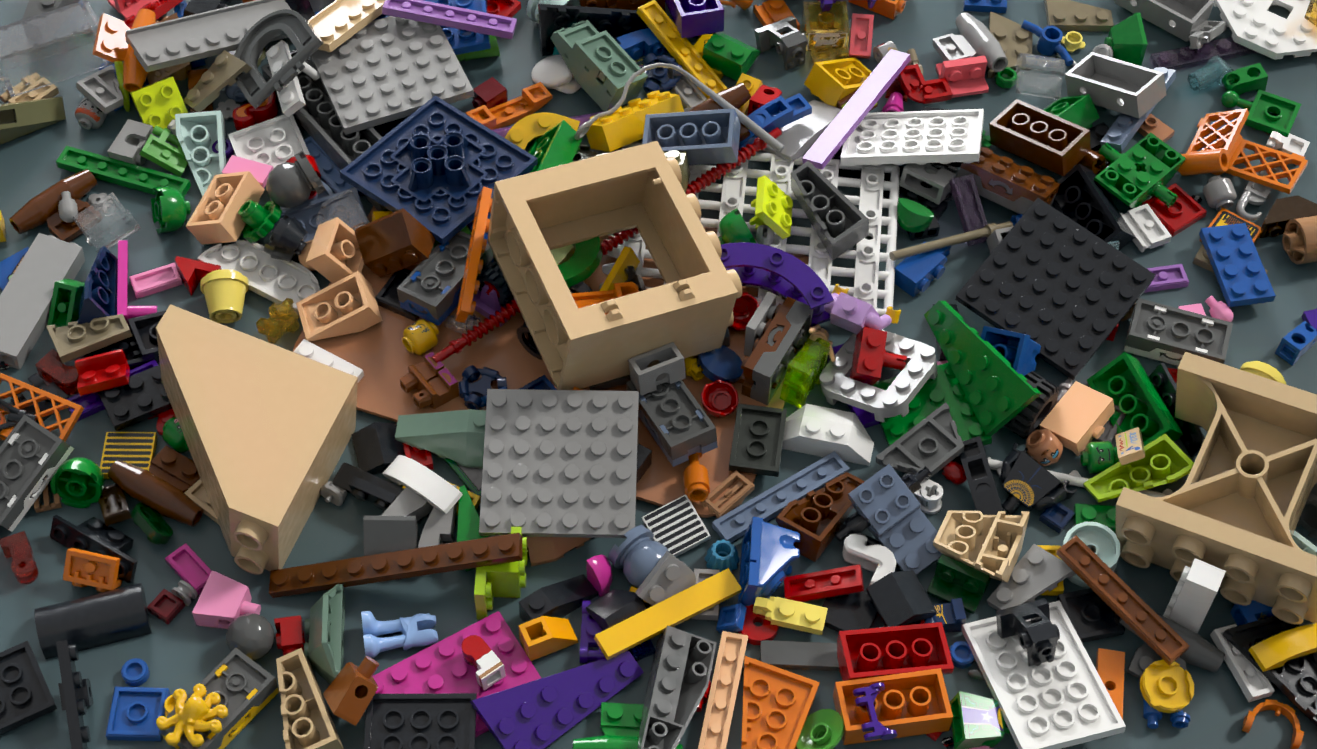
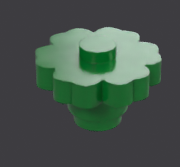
M252 200L246 201L238 211L241 220L246 223L242 230L243 237L250 243H255L260 237H265L280 219L281 207L273 201H268L264 206Z

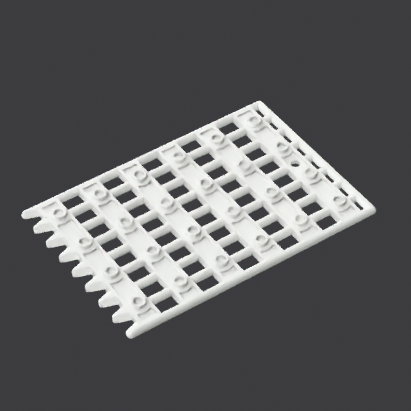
M635 141L621 148L626 149L642 145L643 142ZM756 152V155L751 156L749 161L771 162L770 171L748 169V160L746 159L745 163H741L740 166H736L735 170L731 169L730 173H726L723 178V184L711 183L710 186H706L705 190L701 189V191L722 193L721 201L698 199L701 209L720 211L719 219L701 218L700 222L703 227L718 228L721 219L736 208H738L742 217L743 213L755 214V207H751V204H744L745 195L756 196L757 187L746 186L747 178L758 179L766 175L786 195H789L793 200H797L791 190L790 173L793 172V165H803L802 157L789 161L772 153ZM831 159L823 170H818L836 188L838 186L860 188L859 196H844L854 205H859V210L869 219L868 236H871L873 239L867 240L864 238L856 244V250L848 249L837 257L855 259V268L832 266V259L812 224L811 228L791 226V235L810 237V246L786 244L787 238L782 239L775 232L774 241L768 246L787 253L809 255L808 264L806 265L822 279L831 294L835 285H830L831 276L854 278V287H839L843 289L848 288V295L871 304L877 313L882 316L886 313L888 306L893 307L895 261L890 259L889 253L896 251L900 167L894 164L851 167L841 165V160ZM689 165L691 174L688 184L691 185L692 180L696 181L697 177L701 178V174H706L707 170L711 171V168H716V166ZM839 169L861 171V179L838 177ZM884 173H891L890 181H884ZM883 190L890 191L889 199H883ZM792 208V217L808 219L803 209ZM882 208H889L888 217L882 216ZM745 222L751 232H756L755 225ZM881 225L888 226L887 235L881 234ZM640 233L634 234L633 238L629 237V240L624 241L622 245L618 244V248L613 247L612 252L608 251L607 255L618 258L624 246L631 247L640 261L635 273L640 277L663 279L658 269L643 268L644 258H653L648 249H645L646 245ZM880 243L887 244L886 253L880 252ZM879 262H886V271H879ZM615 263L604 264L602 272L608 275ZM878 280L885 281L884 290L878 289ZM746 285V287L759 288L758 297H755L758 305H760L767 292L772 293L761 289L760 286ZM776 295V306L779 303L783 304L785 300L782 299V296ZM877 299H884L883 309L877 308Z

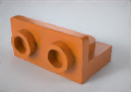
M69 548L66 552L63 580L72 582V585L76 587L93 586L99 592L114 590L122 584V580L117 579L120 558Z

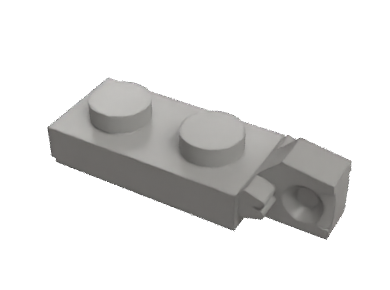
M1206 20L1192 29L1189 36V49H1200L1203 43L1211 42L1212 39L1227 30V22Z

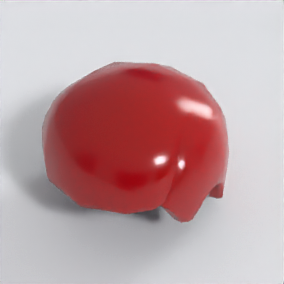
M742 292V296L735 301L732 310L734 322L731 325L735 330L746 331L748 322L759 307L756 298L749 293Z
M716 380L706 384L701 392L703 408L714 417H725L733 413L738 406V392L731 383Z

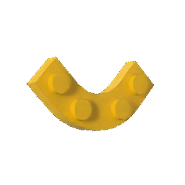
M535 113L515 123L506 134L505 139L525 150L532 140L539 138L561 121L565 120L576 132L580 121L555 113Z

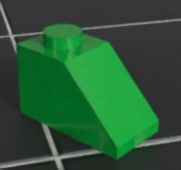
M72 279L55 281L48 325L55 324L57 328L68 326V322H78L79 305L84 282Z

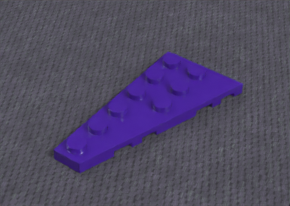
M626 651L608 661L606 658L472 700L470 703L502 749H544L601 706V702L609 700L644 672L630 651Z

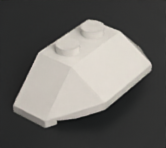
M805 404L786 418L782 449L825 457L835 451L843 461L870 466L874 442L855 413Z

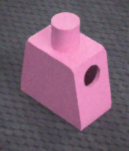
M211 571L192 614L198 626L228 629L232 621L238 616L246 613L260 615L261 605L251 602L250 590L246 585L216 571Z

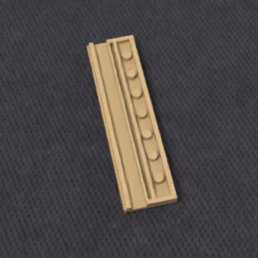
M335 0L313 16L308 22L324 42L318 49L327 52L335 50L380 16L385 0Z

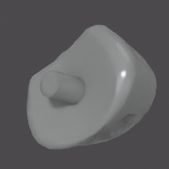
M329 481L321 487L320 494L325 498L326 503L331 502L336 506H341L347 496V491Z

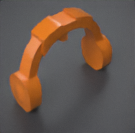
M1266 699L1265 702L1258 704L1253 711H1248L1243 721L1242 731L1249 733L1253 721L1259 712L1273 710L1276 711V716H1280L1281 713L1292 723L1293 734L1290 749H1299L1302 744L1304 731L1300 730L1299 719L1292 707L1280 703L1278 700Z

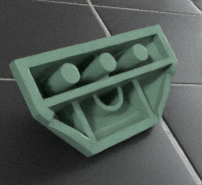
M337 584L326 592L310 608V619H305L306 635H309V642L304 643V653L309 658L312 669L329 684L332 683L344 667L345 592L343 584Z

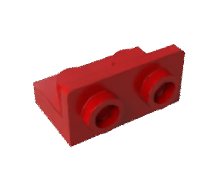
M122 349L75 361V367L79 374L77 389L80 396L129 384L130 367Z

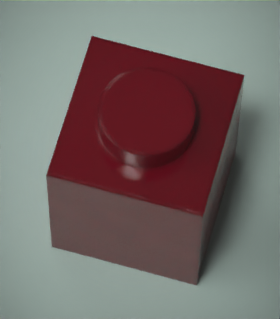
M493 77L473 89L474 97L472 104L474 108L485 105L490 109L507 102V89Z

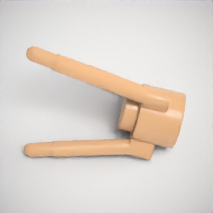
M816 324L815 327L809 329V333H811L809 343L801 351L797 361H801L811 348L821 350L826 347L831 361L835 362L836 359L832 348L833 342L829 340V333L826 329L821 328L819 324Z

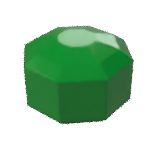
M1006 67L1004 70L996 72V84L1001 88H1012L1017 81L1016 71Z

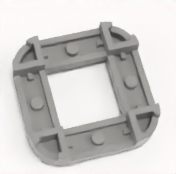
M886 331V352L907 356V360L904 361L907 365L888 389L883 390L850 378L857 335L854 333L835 354V362L830 360L822 370L819 377L822 392L827 402L831 405H835L837 401L874 413L875 420L879 422H885V418L900 414L904 417L909 413V403L929 378L935 380L937 376L935 349L927 344Z

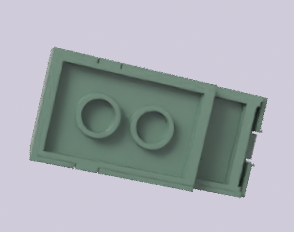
M588 20L573 23L571 27L557 30L551 36L552 42L577 83L604 112L609 111L618 103L622 97L626 82L635 72L641 69L606 30L599 33ZM645 72L637 76L630 84L626 99L622 105L636 99L648 77Z

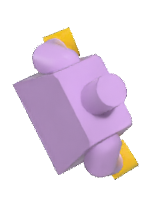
M839 284L835 285L831 294L834 302L824 305L825 311L830 313L831 324L858 334L863 327L883 330L891 323L897 324L901 310H893V307L888 306L886 313L880 316L871 304L848 295L849 289L840 288Z

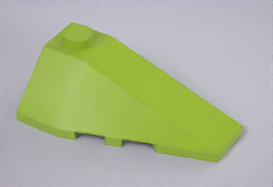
M1164 434L1144 446L1145 458L1125 465H1121L1119 461L1084 482L1083 486L1098 502L1119 497L1123 487L1139 492L1175 482L1190 473L1194 462Z

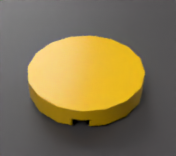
M1164 660L1154 661L1144 670L1140 678V690L1143 698L1152 708L1159 712L1175 713L1185 708L1194 696V682L1191 674L1180 667L1179 663L1174 661L1169 666Z

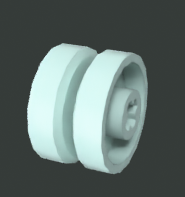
M1083 522L1075 525L1067 532L1063 545L1076 535L1113 572L1115 571L1120 557V542L1116 534L1108 526L1098 522ZM1077 574L1070 579L1067 577L1068 580L1078 586L1090 588Z

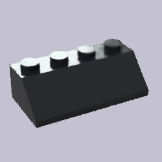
M1077 164L1057 182L1060 186L1053 201V207L1117 250H1121L1135 238L1134 234L1105 189L1094 181L1096 177L1094 172L1081 164Z

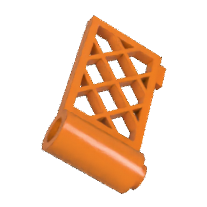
M1248 109L1209 113L1204 118H1201L1197 125L1198 131L1187 153L1181 154L1186 160L1178 169V172L1182 176L1227 171L1230 162L1229 154L1249 116Z
M1239 134L1229 154L1228 170L1212 174L1221 175L1225 172L1290 194L1305 170L1308 160L1304 156L1295 153L1290 155L1245 140ZM1246 148L1255 151L1256 154L1246 156L1243 151ZM1271 156L1276 158L1277 161L1267 163L1265 158ZM1259 159L1262 164L1252 166L1249 161ZM1244 163L1247 168L1238 169L1234 165ZM1295 164L1299 168L1289 170L1286 165ZM1281 166L1283 172L1275 174L1272 172L1271 168ZM1266 170L1268 175L1259 176L1256 172ZM1287 177L1290 181L1289 184L1286 185L1278 182L1277 179Z

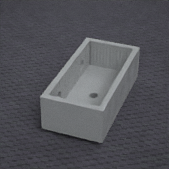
M1115 0L1114 3L1134 14L1141 13L1143 19L1188 42L1190 31L1209 19L1215 0Z
M1091 52L1065 74L1068 96L1090 94L1095 105L1136 118L1143 116L1166 96L1163 72L1095 52Z

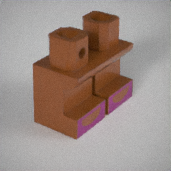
M432 351L424 356V361L416 366L409 365V373L399 379L400 386L405 393H409L417 388L418 392L413 394L412 398L419 409L428 405L436 409L459 396L458 381L446 367L444 368L441 361L436 363L431 358L435 355Z

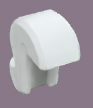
M851 534L844 540L843 559L853 565L860 564L861 568L873 572L874 575L870 585L889 573L895 572L896 559L893 552L881 545L866 546V536Z

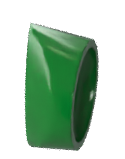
M898 198L897 216L899 225L910 232L925 231L930 226L934 213L915 201Z

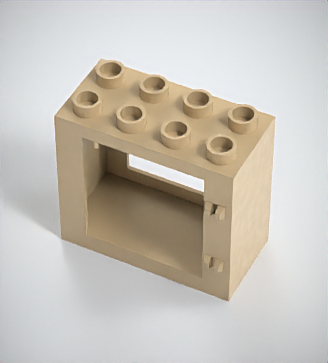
M658 141L496 181L494 184L487 241L557 390H572L574 386L582 389L630 375L628 359L672 342L675 343L684 358L721 348L727 327L731 326L734 322L732 310L736 299L742 296V284L739 275L734 269H725L720 259L722 249L718 236L714 231H705L700 222L702 214L697 197L693 193L686 195L681 186L682 174L678 161L674 157L666 158ZM637 227L665 285L578 309L550 250L583 242L597 236L601 237ZM659 360L652 361L648 368L659 364Z

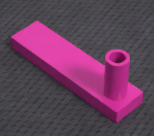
M118 240L117 315L123 314L128 324V319L157 313V306H128V240Z

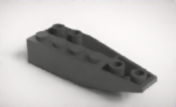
M667 625L656 644L643 706L637 749H676L708 688L716 642Z

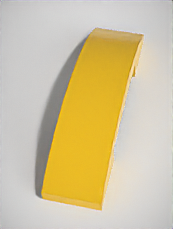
M1317 623L1303 625L1274 635L1250 647L1249 652L1263 672L1281 667L1288 660L1317 652Z

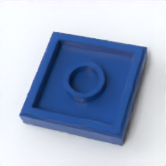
M115 687L106 730L107 740L162 742L163 735L157 727L156 720L159 716H165L164 703L170 696L169 688Z

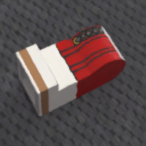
M470 635L463 640L462 652L464 660L476 668L477 681L483 690H486L506 676L504 664L480 636Z

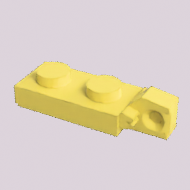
M771 596L770 599L756 597L753 606V613L764 615L765 619L771 621L772 625L816 635H822L828 608Z

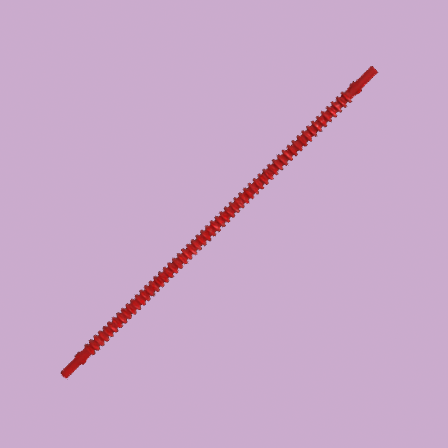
M777 127L769 132V134L776 139L782 135V132ZM757 137L752 144H747L746 148L742 147L741 151L738 150V161L736 163L717 164L716 168L712 167L711 171L707 170L706 174L701 175V178L697 177L696 181L692 180L691 185L688 184L686 195L691 193L696 195V193L701 192V189L705 190L706 186L715 183L716 179L720 180L721 176L730 173L731 169L735 170L736 166L745 163L746 159L750 160L751 156H755L757 151L766 149L767 143ZM637 227L613 233V236H608V240L604 239L603 243H601L603 255H607L608 251H613V247L618 248V244L622 245L624 241L629 240V237L633 238L634 234H638ZM512 300L511 304L507 303L506 308L501 307L500 312L495 311V315L491 314L489 319L485 318L484 323L479 322L478 327L474 325L472 327L473 330L468 329L467 334L462 333L461 338L450 341L449 346L431 358L437 363L444 361L454 353L459 354L466 345L471 346L472 341L477 342V338L482 339L483 334L488 335V330L493 331L494 326L498 328L500 326L499 323H505V319L510 320V316H516V312L521 313L516 301Z

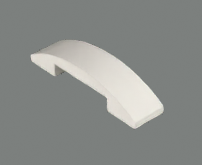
M398 455L382 473L384 477L399 486L401 484L405 487L407 486L425 498L430 505L445 514L450 511L463 495L442 477L417 461L403 455Z

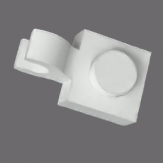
M1272 131L1265 146L1275 150L1281 149V152L1290 155L1295 153L1304 156L1310 142L1290 133L1288 137H1284L1280 133Z

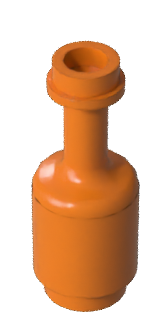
M698 452L688 456L690 465L683 472L685 494L690 501L696 503L706 500L710 493L708 470L699 463L702 453Z

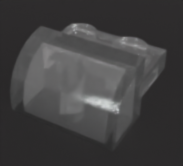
M1020 52L1017 56L1016 93L1059 99L1061 97L1062 78L1065 74V60Z
M113 192L73 217L75 223L86 236L85 240L97 253L101 247L105 246L109 250L118 244V240H125L142 229L128 209L125 210Z

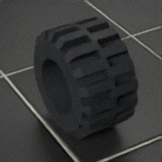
M1033 371L1024 377L1028 379L1027 382L1033 388H1037L1042 394L1004 425L1023 439H1027L1032 432L1040 428L1041 422L1053 409L1059 392L1057 386Z

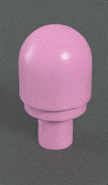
M1213 296L1205 300L1206 304L1210 307L1209 313L1211 317L1232 322L1234 315L1226 303L1222 301L1217 302Z

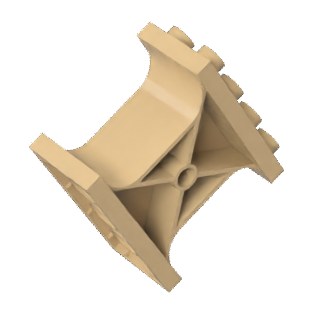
M1185 352L1177 371L1175 418L1202 426L1207 431V435L1185 484L1178 491L1163 497H1151L1123 487L1116 503V536L1120 542V556L1127 563L1139 568H1148L1151 563L1170 570L1172 578L1176 581H1179L1185 566L1191 567L1194 559H1199L1226 571L1219 588H1221V595L1227 600L1239 605H1249L1253 599L1272 607V613L1278 619L1290 624H1302L1304 619L1317 623V556L1300 549L1292 538L1309 494L1317 483V394Z

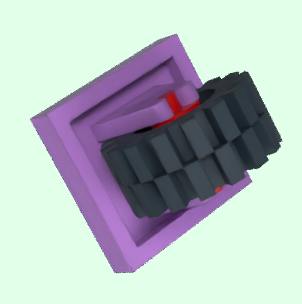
M489 262L481 270L480 274L477 273L476 280H479L480 284L477 294H473L472 301H476L475 310L489 319L491 314L495 315V311L500 312L501 307L506 308V304H511V301L515 299L496 262Z

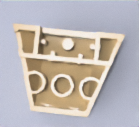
M948 510L933 541V546L945 556L990 575V578L1008 583L1022 550L1030 511H1021V515H1005V511H998L997 515H983L981 511Z

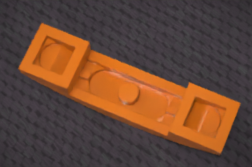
M539 82L522 89V96L490 109L482 105L466 112V115L491 130L514 124L522 118L535 113L546 105L553 95Z

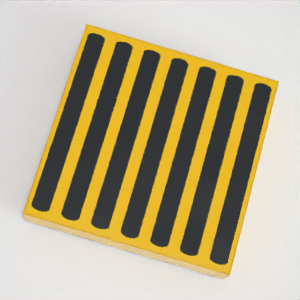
M106 432L100 464L104 479H110L108 471L117 460L149 471L150 461L155 456L158 438L156 432Z

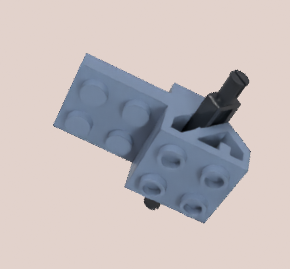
M890 464L885 466L848 493V498L856 512L845 519L846 525L834 533L835 537L841 542L852 532L859 534L867 528L882 546L887 547L893 552L896 564L901 571L913 570L918 575L942 555L933 546V541L938 531L920 510L921 504L913 495V493L921 488L920 483L932 475L930 470L925 466L914 475L908 473L903 478H900Z

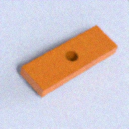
M1098 648L1096 670L1123 720L1125 652Z

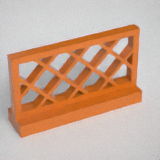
M0 373V384L3 380L8 382L11 388L10 391L0 394V398L3 400L13 396L15 402L13 407L20 410L34 404L36 414H34L36 415L35 420L38 419L39 425L48 431L59 428L61 433L59 438L66 442L84 408L79 404ZM30 391L32 399L19 403L17 394ZM46 399L51 400L53 407L40 412L38 402ZM66 408L74 409L70 418L61 421L59 411ZM0 409V425L6 423L5 415L9 414ZM55 413L57 423L45 427L42 418ZM14 427L0 431V440L5 441Z

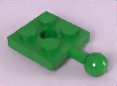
M1260 89L1254 102L1239 98L1235 91H1227L1221 98L1222 104L1227 108L1237 106L1249 110V116L1244 125L1270 134L1272 131H1276L1284 137H1288L1301 106L1300 103ZM1269 112H1273L1277 116H1272L1269 114Z

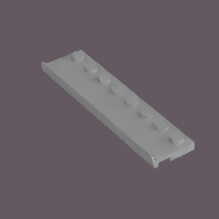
M254 0L129 29L125 33V42L132 46L134 55L145 71L150 72L219 55L224 50L227 52L235 51L244 35L260 19L278 10L292 9L285 0ZM287 35L278 36V37L274 38L273 40H271L270 42L276 41V40H280V39H284V38H288V36H287Z

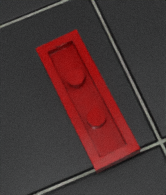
M859 564L785 577V599L803 602L864 591L861 566Z

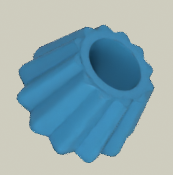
M724 539L713 543L707 550V555L704 558L707 562V568L720 570V572L729 568L732 573V570L738 568L737 564L740 562L735 546L730 541H725Z

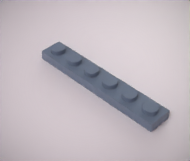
M1155 67L1154 70L1164 73L1167 91L1176 79V70ZM1156 105L1140 118L1121 113L1100 141L1101 147L1108 143L1118 152H1122Z
M834 451L714 520L712 528L722 540L733 542L745 535L752 517L763 518V521L767 522L778 516L789 502L795 499L799 501L806 497L808 492L812 490L816 492L825 487V483L846 472L849 473L850 468Z

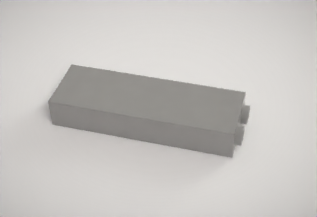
M38 233L0 295V363L5 361V364H8L10 367L19 370L22 368L48 324L55 281L64 279L74 280L85 262L81 246L74 242L69 243L60 240L52 235L47 236Z

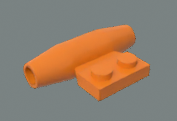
M140 9L131 29L155 24L156 14L149 9ZM103 13L99 19L92 54L111 62L123 61V88L129 92L138 90L143 87L149 72L145 71L134 55L132 46L125 42V33L130 28L124 21Z

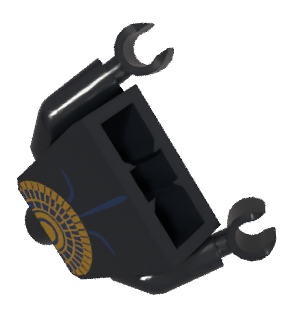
M1017 442L1014 443L1011 452L1002 462L1000 480L1003 483V490L1009 494L1002 503V508L1011 515L1016 512L1021 504L1029 511L1033 509L1042 510L1055 506L1064 499H1070L1077 491V489L1070 491L1066 488L1070 483L1068 480L1061 486L1059 479L1026 454L1027 448L1024 451L1017 450L1019 444Z

